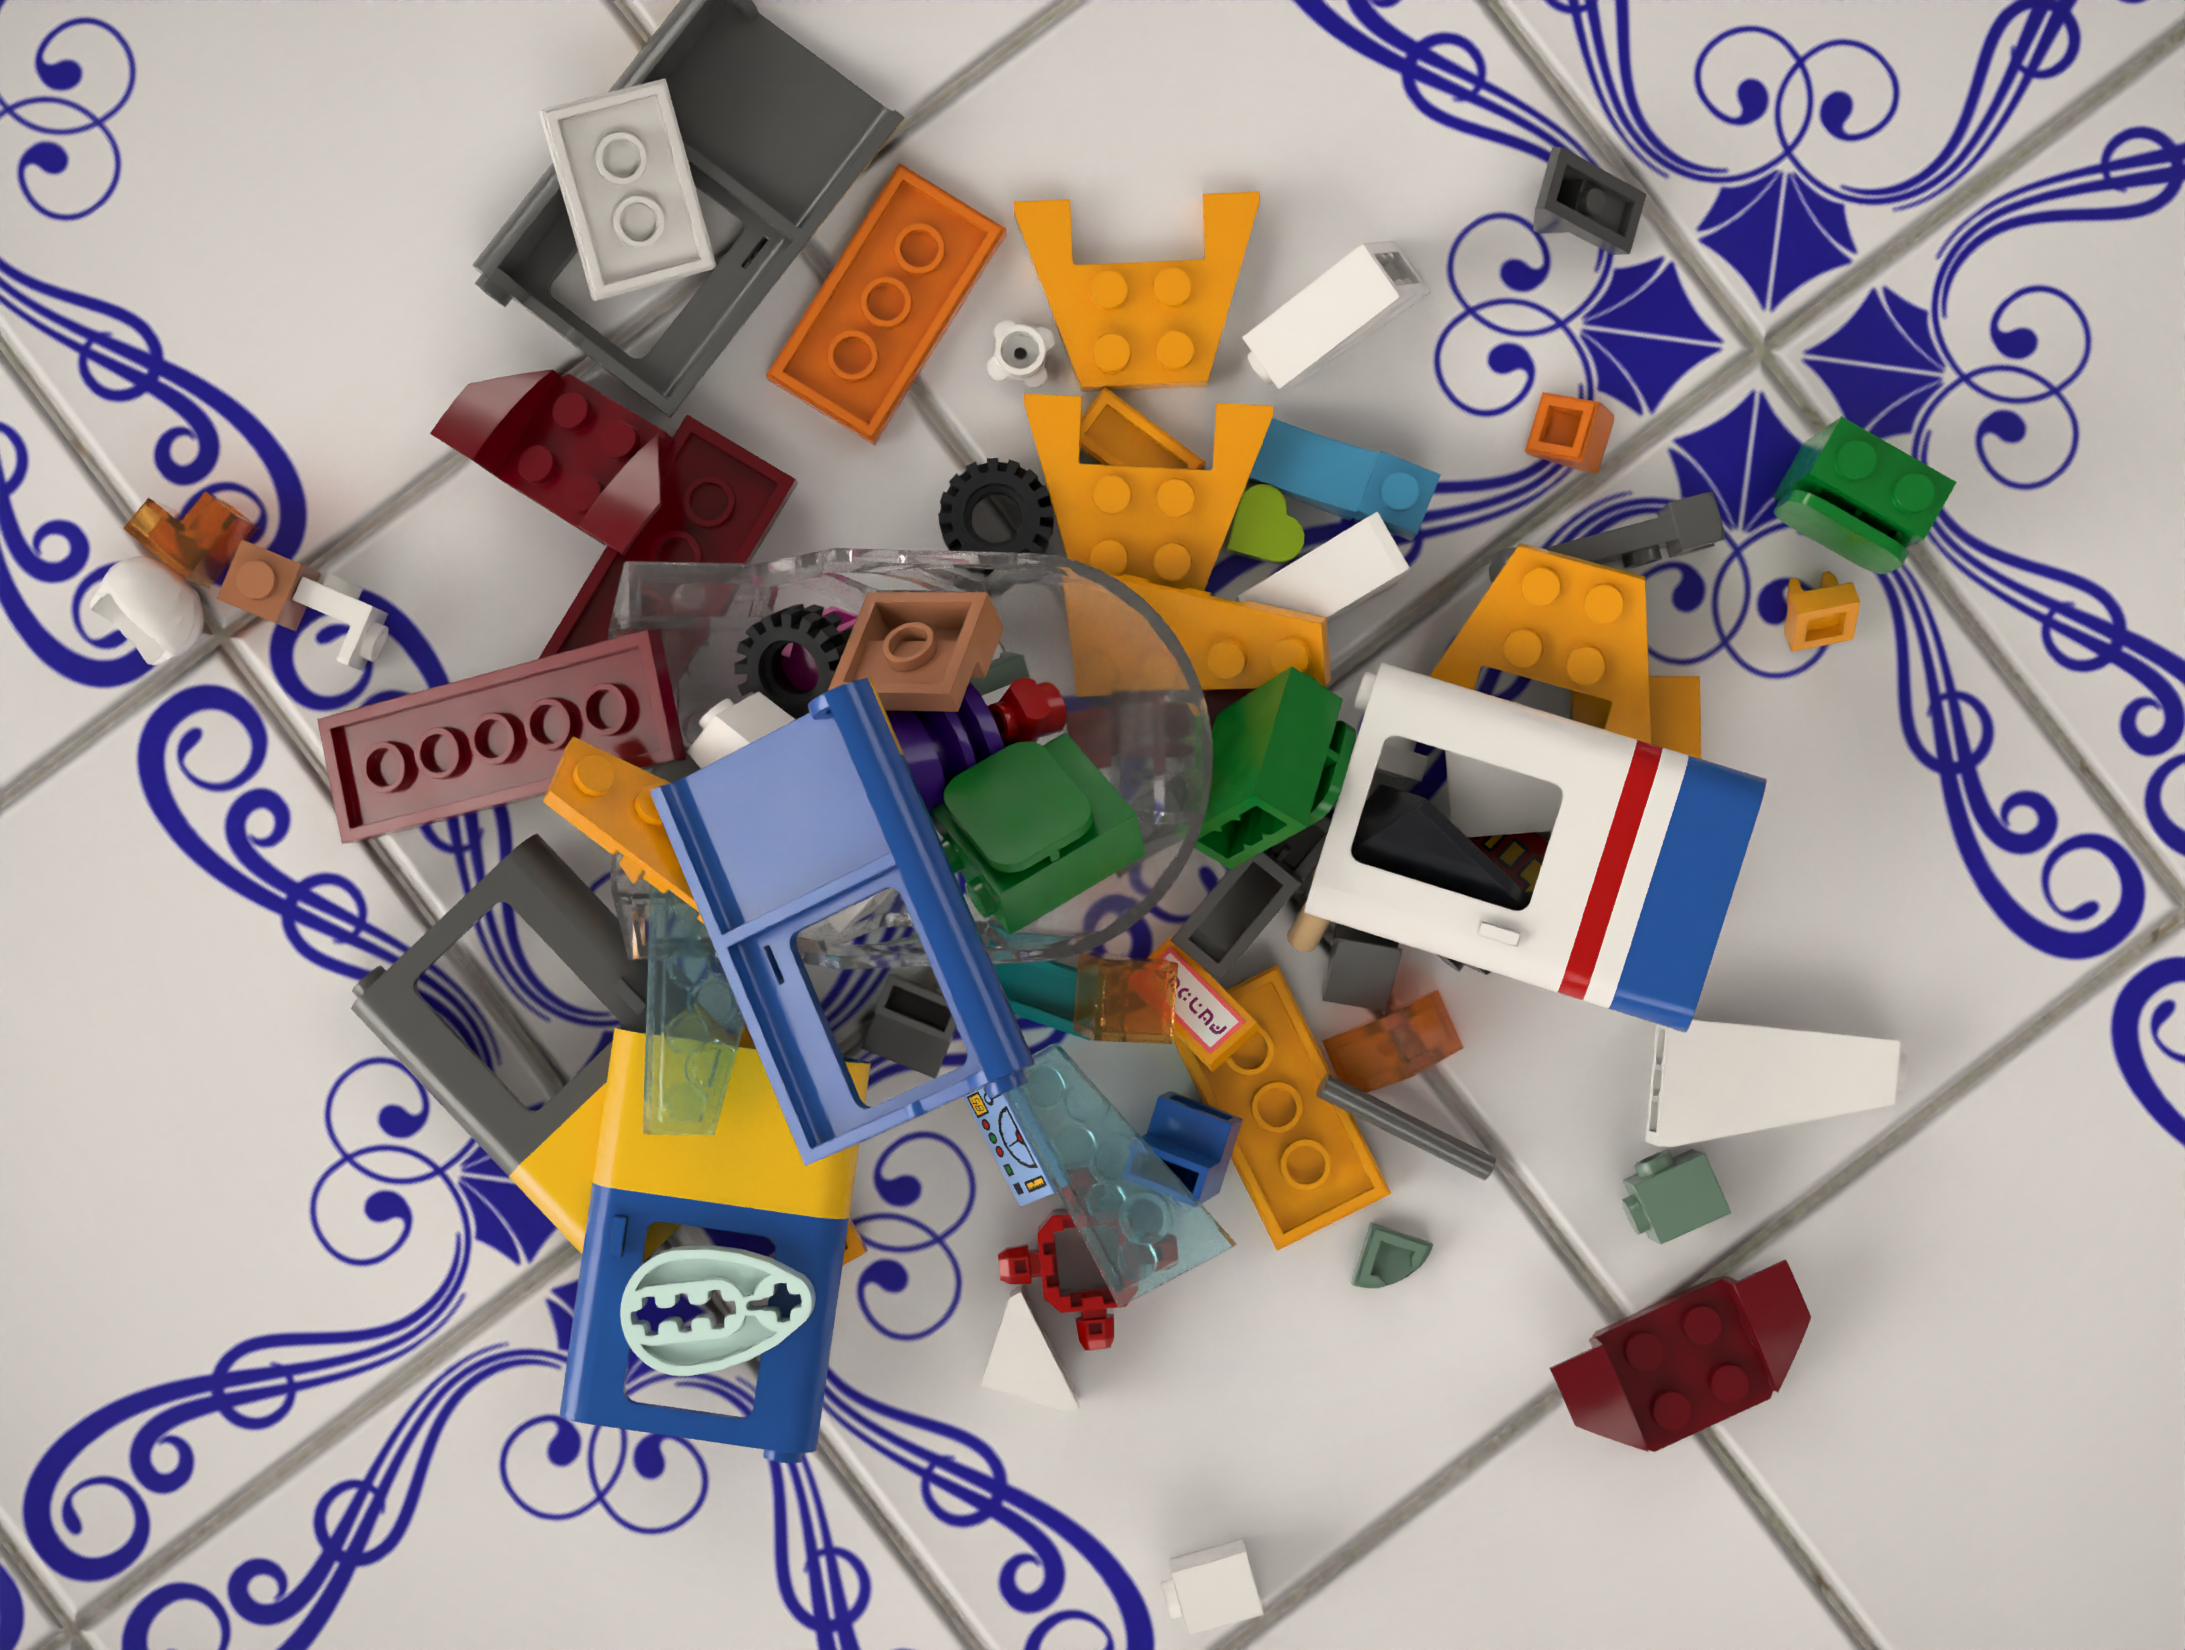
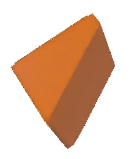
M1542 392L1525 453L1576 470L1597 474L1613 427L1614 414L1597 401Z

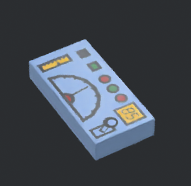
M1021 1086L991 1099L988 1098L984 1088L964 1096L1020 1207L1054 1194L1070 1184Z

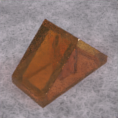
M1434 990L1321 1040L1337 1078L1366 1093L1413 1077L1464 1048L1438 990Z

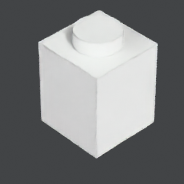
M1243 1539L1169 1560L1173 1579L1161 1582L1171 1620L1184 1617L1189 1636L1264 1615Z

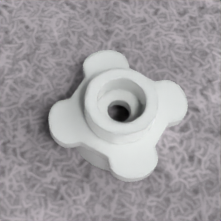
M1009 319L999 322L993 330V335L996 339L994 356L986 363L989 376L997 382L1010 378L1023 381L1031 389L1041 387L1048 378V372L1044 366L1047 352L1052 350L1055 345L1053 333L1043 326L1034 329L1027 325H1016L1013 320ZM1020 348L1027 352L1026 357L1022 360L1017 359L1014 355L1015 351Z

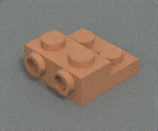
M868 592L828 691L855 680L870 678L874 683L885 711L958 712L970 678H986L1004 629L988 592Z

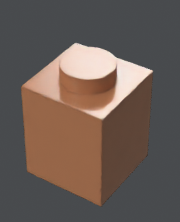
M241 539L216 599L297 631L307 606L292 600L302 576L318 582L321 573Z

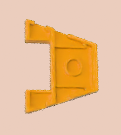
M1259 191L1203 194L1204 259L1075 265L1073 264L1070 199L1013 202L1016 223L1019 231L1022 233L1031 262L1043 288L1081 392L1102 391L1104 387L1110 391L1207 387L1259 207Z
M1024 393V406L1069 565L1075 563L1094 567V571L1122 576L1127 574L1150 579V583L1181 590L1192 588L1204 591L1271 423L1274 406L1216 403L1213 468L1211 470L1082 464L1080 462L1083 396Z
M1519 543L1429 677L1475 690L1480 669L1482 666L1610 700L1611 705L1604 730L1652 744L1645 576Z

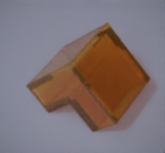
M205 491L185 517L181 516L174 509L148 497L123 529L183 578L210 588L233 560L241 539L248 542L259 527L231 504Z
M1079 952L1073 1031L1093 1041L1172 1044L1178 963L1166 959L1131 958L1114 953Z

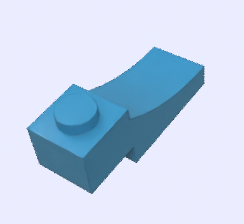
M1272 418L1248 481L1255 484L1271 485L1277 488L1283 495L1348 521H1351L1352 518L1362 521L1378 512L1390 533L1412 541L1418 534L1441 474L1383 451L1378 453L1356 447Z

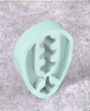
M715 1245L679 1246L658 1253L633 1274L625 1288L621 1301V1325L624 1336L632 1351L645 1364L665 1374L693 1376L720 1371L751 1360L778 1345L808 1319L814 1309L816 1296L811 1281L804 1274L771 1257L744 1249ZM778 1283H787L789 1294H800L802 1303L795 1305L791 1310L790 1317L786 1318L781 1317L779 1307L768 1305L753 1306L750 1301L768 1298L775 1294L778 1289ZM713 1290H721L723 1300L728 1302L734 1301L736 1310L731 1311L725 1317L724 1324H716L714 1314L702 1313L692 1320L691 1328H686L681 1317L673 1316L664 1319L659 1324L658 1331H651L649 1321L638 1320L636 1311L647 1305L648 1297H655V1303L658 1308H670L679 1302L680 1293L688 1294L690 1304L701 1305L712 1298Z

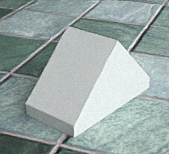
M1020 1285L1010 1291L983 1374L981 1386L1065 1414H1070L1080 1409V1398L1023 1285Z

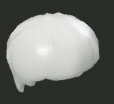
M139 556L122 560L113 565L104 576L90 602L91 610L114 624L131 641L149 665H159L164 661L191 651L202 635L204 615L200 596L184 579L182 574L173 569L170 564L160 559Z

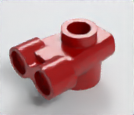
M1019 678L1009 686L998 702L987 706L994 717L1004 748L1017 742L1037 743L1041 737L1062 731L1066 724L1064 700L1059 690L1050 682L1037 684L1033 679Z

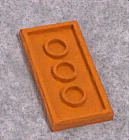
M899 163L766 374L767 380L875 446L1007 235L1006 228Z

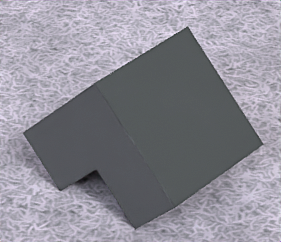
M889 974L874 1009L875 1015L861 1048L935 1079L939 1074L957 1030L944 995L897 974Z

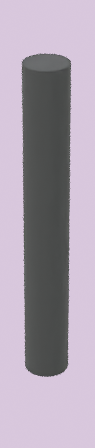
M1326 1074L1318 1086L1316 1092L1318 1098L1482 1180H1486L1494 1169L1495 1157L1330 1074Z

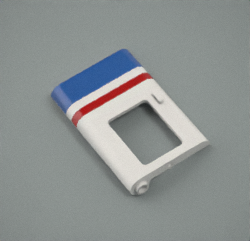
M1386 663L1381 664L1378 674L1365 671L1354 709L1363 711L1365 714L1311 884L1304 913L1686 1033L1693 1019L1760 810L1767 780L1756 775ZM1392 736L1404 737L1556 784L1561 789L1563 794L1562 802L1530 903L1526 908L1519 911L1511 910L1355 860L1351 852L1352 844L1383 745L1388 738Z

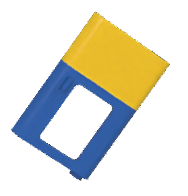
M614 1027L560 1407V1416L564 1419L584 1424L764 1449L763 1457L765 1459L781 1463L802 1462L803 1453L816 1451L859 1144L805 1166L756 1048L644 1033L627 1028ZM843 1057L858 1095L865 1104L871 1063ZM654 1222H667L767 1237L775 1245L774 1259L804 1274L814 1287L816 1296L815 1306L808 1319L778 1345L761 1354L753 1410L751 1414L745 1417L636 1402L631 1400L626 1393L631 1347L624 1336L621 1325V1301L629 1280L643 1265L648 1229ZM778 1283L777 1291L768 1300V1306L779 1307L781 1317L786 1318L790 1317L791 1310L795 1305L802 1303L800 1294H789L787 1283Z

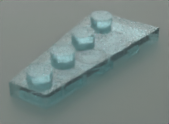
M653 885L650 886L643 1134L715 1135L745 1020L705 925L696 919L700 913L669 889L663 894Z
M1058 1043L1051 1044L1032 1055L1035 1064L1023 1070L1028 1083L1006 1092V1095L1119 1308L1237 1245Z

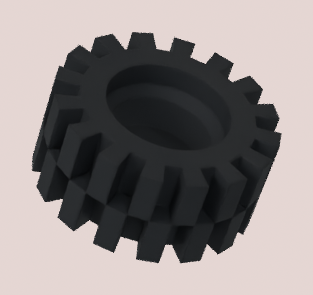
M987 458V463L977 465L975 461L967 465L964 473L960 476L956 473L949 481L950 487L947 492L943 491L940 500L939 526L950 554L955 560L961 562L965 569L972 573L975 571L982 573L987 578H995V575H1006V578L1017 575V571L1026 568L1028 570L1036 564V559L1041 554L1044 555L1049 546V539L1053 535V506L1046 486L1040 483L1038 476L1031 469L1026 471L1020 467L1019 462L1010 459L1008 463L999 462L998 458ZM991 495H1003L1012 499L1018 505L1022 514L1019 530L1012 538L1004 542L994 543L986 541L975 532L972 526L974 508L982 499Z
M803 604L792 605L762 618L760 622L751 625L745 632L749 638L740 641L736 650L737 653L746 656V658L734 663L735 674H747L748 681L738 685L741 695L744 696L750 692L755 694L759 691L795 720L810 713L808 703L828 691L852 628L840 633L836 628L843 618L835 612L822 617L824 607L815 604L804 608ZM787 644H801L815 659L819 676L818 682L812 690H800L786 677L781 663V653Z

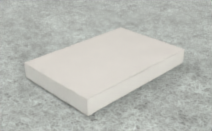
M666 78L538 110L592 300H601L716 268V262Z

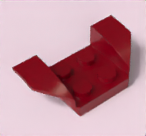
M553 369L498 377L468 384L452 402L430 433L519 493L604 546H610L624 556L650 519L662 506L661 459L674 441L664 430L568 373L560 376Z
M1782 1260L1739 1281L1729 1276L1711 1278L1596 1331L1592 1335L1593 1337L1589 1339L1592 1346L1591 1349L1558 1363L1549 1369L1576 1427L1647 1452L1649 1450L1656 1452L1771 1399L1773 1391L1778 1393L1812 1317L1787 1260Z

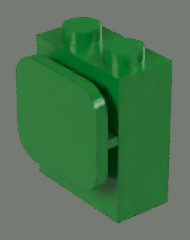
M1841 416L1803 443L1773 498L1779 501L1773 512L1786 525L1852 563L1874 573L1887 574L1902 567L1909 555L1906 550L1907 547L1925 539L1957 482Z
M1291 666L1219 712L1213 726L1179 839L1231 870L1321 820L1332 809L1341 793L1356 740L1355 728L1342 720L1337 721L1343 699L1320 685L1312 676L1301 673Z
M1067 732L1044 745L1027 741L1017 742L998 751L955 776L945 788L944 803L931 810L936 830L944 838L941 843L954 874L960 872L966 879L965 888L975 908L984 918L993 914L1009 935L1146 855L1136 812Z

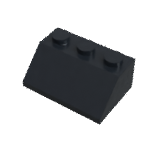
M1380 784L1366 800L1351 849L1355 860L1511 910H1523L1530 903L1531 897L1426 798ZM1437 955L1458 972L1464 966H1467L1485 975L1491 973L1490 971Z

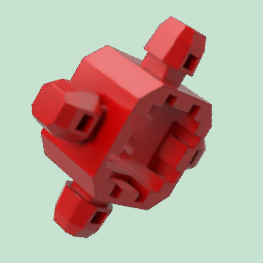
M1094 1167L1069 1168L1065 1174L1070 1184L1064 1187L1063 1190L1064 1201H1070L1071 1208L1052 1210L1038 1227L1039 1249L1029 1250L1028 1244L1007 1247L998 1253L1000 1281L1008 1284H1032L1033 1277H1041L1043 1298L1060 1313L1081 1311L1082 1317L1076 1318L1075 1321L1079 1342L1084 1350L1111 1348L1114 1340V1314H1107V1309L1126 1307L1140 1290L1138 1267L1149 1266L1150 1272L1171 1269L1180 1263L1177 1235L1167 1231L1146 1232V1238L1135 1239L1134 1221L1128 1213L1117 1204L1097 1206L1096 1198H1102L1099 1176ZM1107 1225V1227L1118 1226L1123 1283L1113 1284V1287L1071 1291V1288L1060 1289L1055 1232L1064 1231L1067 1228Z

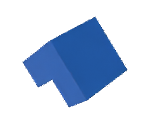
M1168 1091L1158 1096L1147 1134L1134 1140L1123 1178L1197 1207L1220 1192L1243 1118Z

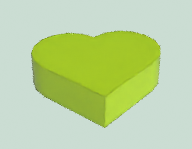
M1258 484L1250 487L1243 493L1237 507L1226 552L1279 565L1289 563L1299 555L1304 545L1305 534L1301 524L1295 518L1286 514L1287 504L1285 498L1277 488L1271 485Z

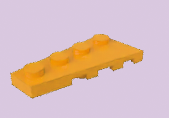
M1075 563L1065 568L1077 693L1254 689L1291 666L1301 673L1312 676L1323 687H1326L1331 681L1327 617L1248 600L1244 603L1211 596V592L1192 588L1181 590L1150 583V579L1127 574L1122 576L1094 571V567Z
M573 737L564 750L543 802L613 855L620 852L643 869L645 875L642 878L663 894L669 889L699 912L649 792L670 782ZM699 914L696 919L704 924L701 914Z

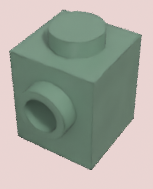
M1693 1149L1675 1157L1672 1156L1670 1150L1648 1156L1634 1165L1638 1172L1637 1174L1623 1180L1630 1196L1622 1199L1621 1202L1632 1228L1637 1235L1646 1232L1649 1239L1659 1244H1664L1732 1213L1705 1153Z

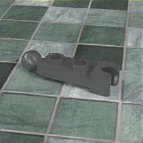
M1711 491L1669 502L1657 512L1658 518L1546 547L1545 549L1601 565L1622 559L1624 568L1631 569L1661 560L1660 549L1667 547L1669 557L1673 558L1715 546L1714 543L1725 540V534L1719 509ZM1516 547L1506 548L1498 552L1492 559L1489 567L1491 583Z

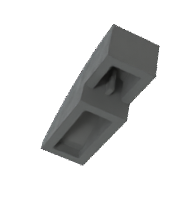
M1328 812L1321 820L1268 848L1235 868L1228 869L1170 941L1218 981H1221L1317 865L1333 815Z

